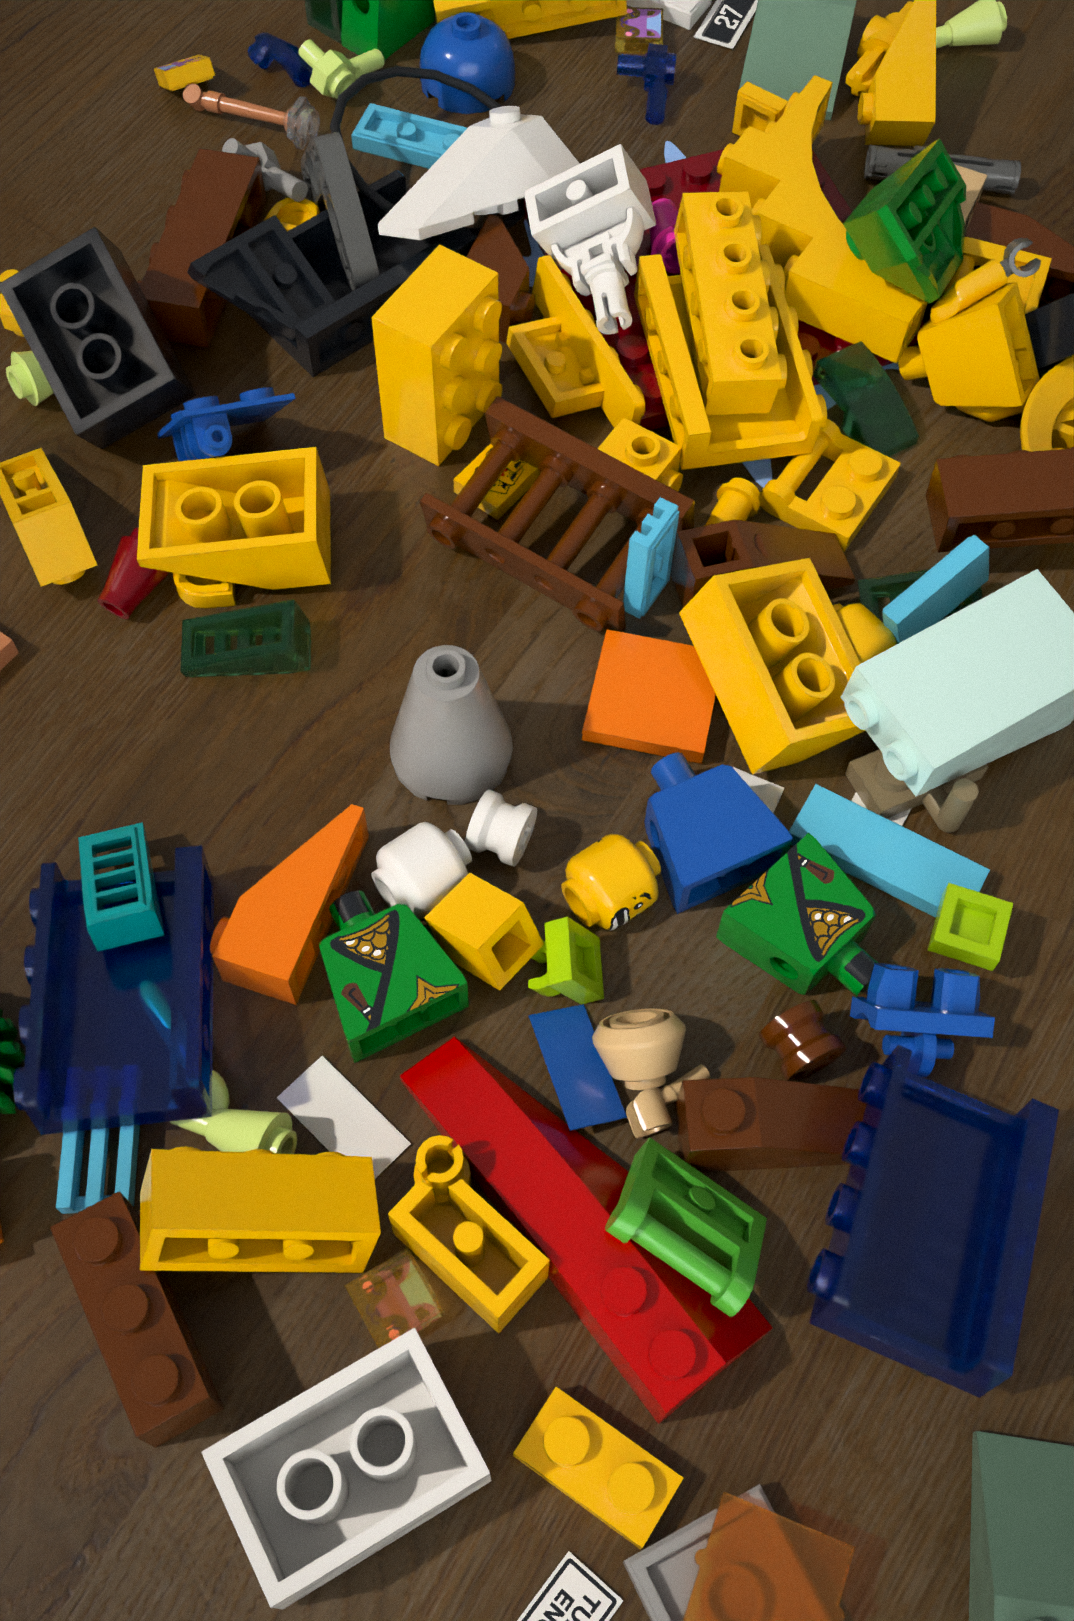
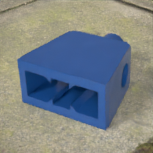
M677 752L665 756L652 767L651 774L661 791L654 793L648 799L644 824L652 850L659 861L661 875L670 900L677 914L761 877L789 851L793 837L787 828L732 766L721 764L696 775L684 754Z

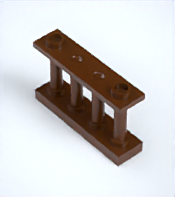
M497 396L485 412L490 441L493 447L451 505L428 493H425L420 500L428 533L444 547L455 549L458 546L572 610L575 618L586 627L594 631H601L604 628L623 632L626 629L624 602L617 599V597L625 587L629 540L596 587L567 570L607 513L618 512L635 521L638 525L635 531L641 533L642 521L647 514L653 516L654 505L661 497L679 506L678 532L694 528V500ZM520 459L539 469L540 474L500 530L496 532L471 518V516L511 461L517 462ZM568 485L587 495L589 500L548 558L545 559L518 543L558 487H566Z

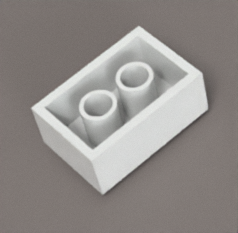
M415 1328L201 1452L270 1608L285 1609L491 1482L490 1471Z

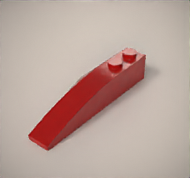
M455 1036L400 1075L401 1082L440 1134L453 1139V1148L458 1144L462 1148L463 1156L468 1161L471 1175L500 1214L550 1260L548 1278L658 1424L773 1329L749 1298L740 1311L730 1317L710 1303V1293L638 1243L630 1239L624 1244L605 1230L606 1223L618 1204L629 1172L576 1130L570 1131L567 1123Z

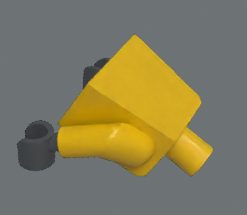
M1014 239L1004 250V260L998 262L992 259L957 280L932 306L930 319L918 331L917 340L919 345L907 347L898 360L899 371L904 380L928 377L933 400L940 406H955L959 411L987 422H995L1023 413L1027 399L1037 382L1054 367L1044 368L1038 373L1017 282L1007 284V277L1012 274L1019 277H1028L1038 271L1041 265V260L1038 258L1029 261L1024 266H1015L1016 254L1033 243L1030 239Z

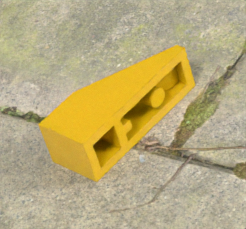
M914 0L875 73L868 93L862 92L860 95L857 118L859 125H865V145L923 146L935 124L936 0Z
M39 448L0 462V496L40 586L42 587L50 583L62 585L73 582L82 577L87 569L97 566L72 503L43 449Z

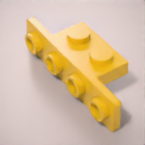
M550 255L539 257L532 293L535 294V303L545 319L510 326L506 341L509 349L552 418L601 406L614 428L623 417L640 425L641 417L645 413V399L640 387L633 384L620 364L616 350L607 344L596 327L592 313L583 307L572 290L568 276L561 273Z

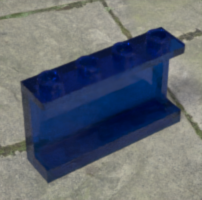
M202 845L175 848V870L153 872L164 935L97 952L87 930L82 879L66 880L56 862L42 863L40 887L32 888L29 897L31 920L36 927L35 944L27 945L24 954L25 974L28 983L31 985L30 1004L22 1005L19 1013L20 1036L22 1043L26 1046L25 1067H18L15 1070L13 1080L14 1099L17 1108L20 1111H26L41 1135L212 1117L213 957L210 952V943L213 935L214 880ZM136 879L102 887V891L135 884ZM138 897L106 904L105 909L139 900Z
M897 1045L882 1065L877 1062L871 1063L859 1089L858 1101L865 1103L866 1108L862 1122L859 1120L855 1122L843 1148L842 1161L851 1164L846 1184L840 1183L837 1186L827 1208L825 1224L834 1228L828 1250L823 1248L819 1252L809 1275L807 1292L816 1295L809 1323L980 1398L1013 1374L1059 1109L1032 1098L1013 1116L907 1071L912 1050Z

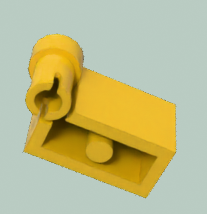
M438 1135L430 1137L417 1150L413 1174L415 1185L388 1213L393 1234L499 1334L548 1279L550 1260L470 1187L471 1172L469 1164L463 1156L462 1148L459 1144L453 1148V1139L448 1136Z

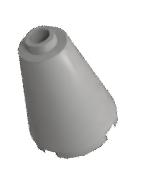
M441 645L425 651L414 665L391 734L390 757L398 780L415 796L427 800V796L447 800V805H463L480 799L485 791L488 789L493 790L502 783L511 760L513 742L508 724L476 659L463 648L453 645Z

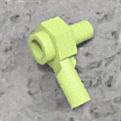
M309 39L301 45L298 52L299 56L313 69L310 83L322 95L335 97L336 99L361 75L377 71L384 66V57L378 49H372L354 58L347 59L341 52L330 49L325 53Z

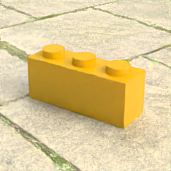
M187 1146L170 1150L151 1149L140 1191V1271L364 1272L381 1234L372 1157L345 1156L338 1152H323L317 1155L278 1154L264 1149H254L246 1152L201 1151Z

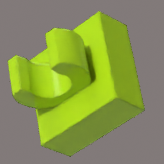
M948 883L941 896L928 951L993 971L1000 962L1013 903Z
M568 916L544 923L545 941L542 940L544 945L533 955L532 959L538 963H547V973L542 977L528 980V988L546 997H553L562 993L580 1005L604 999L600 938Z

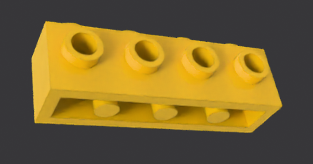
M748 191L683 193L674 235L698 386L706 414L770 413L778 389L785 388L787 362L785 355L778 354L776 348L778 312L776 307H769L767 298L770 285V269L767 260H761L759 254L762 235L759 215H752Z

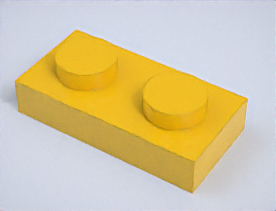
M558 1387L554 1388L513 1453L516 1459L639 1549H642L683 1480L681 1475Z

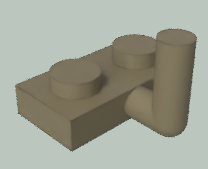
M880 749L850 761L845 775L868 810L887 819L923 804L938 828L943 832L952 833L959 829L975 802L979 790L974 782L982 779L988 766L985 764L916 797L904 781L896 779L889 772Z

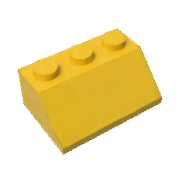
M810 558L714 575L679 612L752 775L799 763L866 731L859 729L853 724L846 712L844 701L841 699V695L855 667L861 663Z

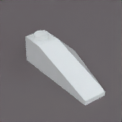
M502 106L491 109L489 111L490 117L470 125L378 223L379 235L422 240L472 225L475 222L474 215H487L497 212L505 215L518 211L517 200L525 198L524 191L580 163L542 116L520 114V107Z

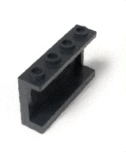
M398 170L369 185L371 189L394 206L407 193L406 178ZM358 191L379 276L356 290L350 291L326 209L287 232L330 292L335 302L295 325L296 339L293 341L250 314L248 315L312 377H315L374 341L371 317L439 244L467 257L477 236L467 227L459 228L447 236L436 235L422 240L379 235L378 223L387 212Z

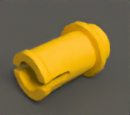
M732 478L729 482L723 483L717 491L718 502L704 526L734 519L746 521L748 517H753L760 508V492L752 482L743 478Z

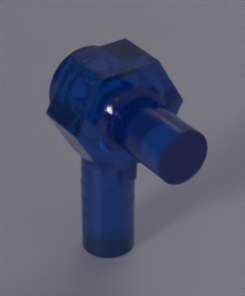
M649 43L648 52L645 53V56L618 54L617 75L643 77L645 81L644 90L648 92L645 119L649 124L659 125L665 119L668 93L665 84H674L677 54L667 53L668 45Z

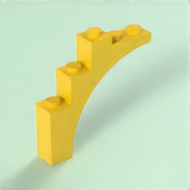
M814 75L800 93L794 92L791 95L783 115L777 122L771 121L764 132L749 126L735 144L729 143L724 148L717 166V173L722 175L719 192L748 191L752 215H759L761 220L762 235L760 245L768 244L774 263L782 266L785 278L784 295L788 306L795 307L798 320L897 363L918 332L928 302L872 273L866 261L859 260L849 248L846 240L847 230L821 191L812 162V144L824 125L833 83Z

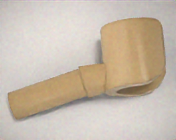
M700 1064L669 1085H664L660 1089L653 1087L640 1092L626 1107V1116L635 1138H644L670 1127L673 1123L666 1105L677 1100L683 1080L710 1079L708 1069Z

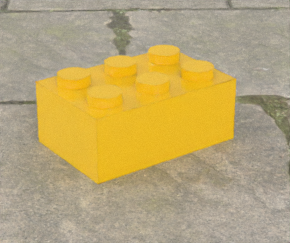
M440 244L371 317L384 438L437 466L445 460L453 449L459 450L465 444L470 435L471 428L482 417L497 396L501 397L502 385L499 383V360L502 354V345L499 343V318L502 304L498 301V272Z

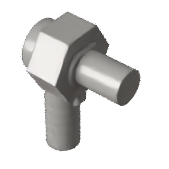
M231 138L223 145L222 152L260 158L265 191L275 189L296 202H300L306 197L308 192L307 184L282 170L275 152L264 143L257 142L243 145L236 139Z

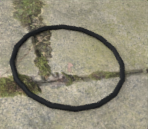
M395 66L363 74L338 96L330 130L331 133L339 132L342 138L340 125L346 103L367 84L397 76L441 82L471 94L489 109L502 107V105L475 85L440 71ZM349 160L356 187L362 195L388 213L394 205L371 189ZM523 203L518 207V211L513 212L507 219L502 220L506 229L513 227L524 216ZM467 227L476 236H478L482 227ZM457 229L439 234L438 236H447Z

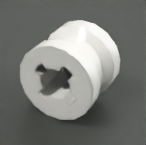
M488 789L484 792L474 810L466 833L465 844L468 849L477 853L485 850L498 854L501 862L515 867L521 859L532 835L537 817V808L526 803L513 806L506 803L500 793Z

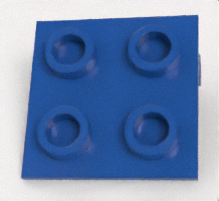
M265 387L243 392L239 395L240 401L220 405L217 396L193 399L183 403L185 410L171 414L172 420L157 433L158 439L173 438L178 461L220 457L231 448V426L265 421L295 400V394L275 396L272 387Z

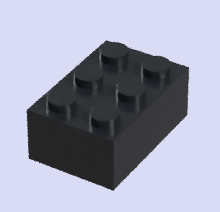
M93 227L0 283V290L78 437L100 449H104L196 396L190 381L121 250L96 227Z

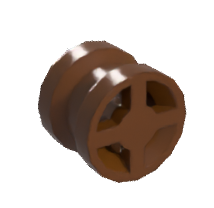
M816 1000L806 1001L790 1008L769 1022L759 1033V1037L765 1047L775 1050L781 1058L780 1071L786 1081L798 1082L812 1076L838 1059L846 1050L840 1037L837 1034L829 1033L823 1025L824 1012Z

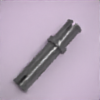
M870 144L865 160L864 179L885 180L925 149L926 146L916 145L912 150ZM949 154L955 165L987 175L983 191L1008 195L1015 194V188L1018 187L1021 174L1020 160H998L986 157Z

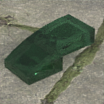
M862 341L817 360L813 377L843 410L844 416L840 428L849 438L888 457L917 444L919 435L901 396L883 367Z

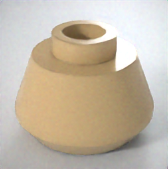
M657 1008L637 1009L620 1012L602 1019L592 1036V1040L611 1077L625 1081L627 1089L645 1090L664 1085L666 1083L665 1075L677 1069L686 1027L670 1010Z

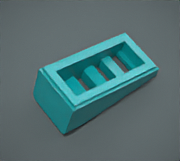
M143 822L78 837L86 925L97 952L163 936L164 929ZM132 845V849L97 857V853ZM134 861V866L101 874L99 872V869ZM136 879L135 884L102 891V887ZM138 897L139 900L105 909L106 904Z

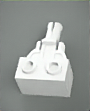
M619 144L524 191L533 238L552 257L560 269H564L572 276L573 285L577 292L584 296L592 294L597 328L601 333L608 335L619 332L616 317H619L620 326L623 330L632 324V316L628 308L624 288L629 283V278L624 268L631 276L637 273L638 268L635 255L642 243L644 231L656 225L648 183L623 146Z

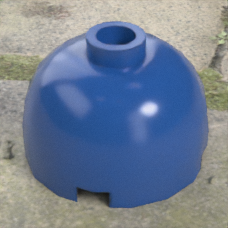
M462 12L440 21L428 33L421 49L420 68L437 70L473 84L494 100L500 98L503 94L505 101L511 96L515 86L514 56L510 40L497 23L481 15ZM420 79L425 96L428 98L430 93L438 98V107L446 111L473 114L491 110L471 94L435 80Z

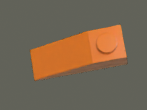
M351 804L242 894L230 918L224 916L220 919L212 935L210 952L224 982L297 1005L320 952L319 943L326 938L333 921L329 907L337 898L345 894L368 841L369 834L363 807Z

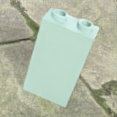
M1036 569L856 666L841 695L846 712L853 724L861 730H866L881 750L884 763L889 772L896 779L904 781L915 797L1050 735L1066 727L1074 720V612L1039 570Z

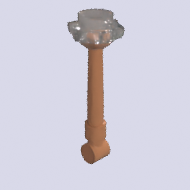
M189 84L183 90L184 100L195 111L200 112L206 109V111L217 114L228 113L283 125L287 138L300 150H303L307 141L312 137H316L319 132V113L306 97H299L293 106L286 112L229 98L223 93L211 90L204 92L196 84Z

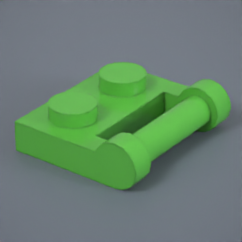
M649 1137L633 1158L620 1199L606 1223L605 1230L624 1244L630 1239L638 1243L710 1293V1303L732 1317L744 1306L753 1290L767 1218Z

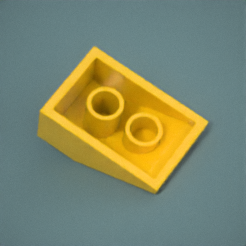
M317 447L143 465L137 561L140 567L271 590L331 584L330 489Z

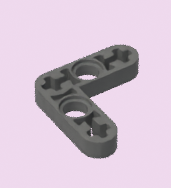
M333 132L310 138L301 159V172L303 181L308 186L307 195L309 200L313 201L317 206L326 205L344 273L352 292L378 277L379 270L347 152L339 132Z

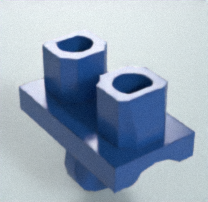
M874 963L867 997L852 996L850 1017L854 1019H867L870 1027L875 1030L902 1031L901 1036L885 1035L882 1041V1050L885 1055L900 1056L903 1070L908 1076L927 1077L935 1065L936 1058L951 1059L953 1057V1041L951 1039L936 1038V1034L993 1038L995 1017L979 1011V975L959 969H935L931 1002L915 1001L919 970L902 965Z

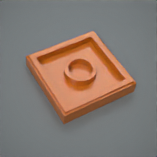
M606 629L583 726L582 740L664 757L680 752L684 754L687 761L702 764L716 694L693 645Z

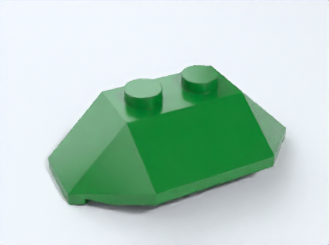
M940 138L875 186L843 223L847 230L846 240L849 248L859 260L866 261L872 273L928 303L940 298L961 265L964 253L965 221L960 204L966 201V184Z

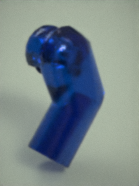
M268 32L259 33L254 36L256 41L248 47L247 53L256 65L258 64L261 69H267L271 62L276 60L296 86L306 87L311 84L310 78L313 69L299 56V48L296 45Z

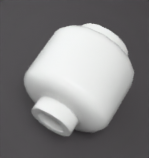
M422 822L378 850L376 855L378 869L371 873L372 879L378 892L389 907L396 904H405L418 919H423L468 875L466 865L472 862V856L467 845L456 831L450 829L444 833L435 825Z

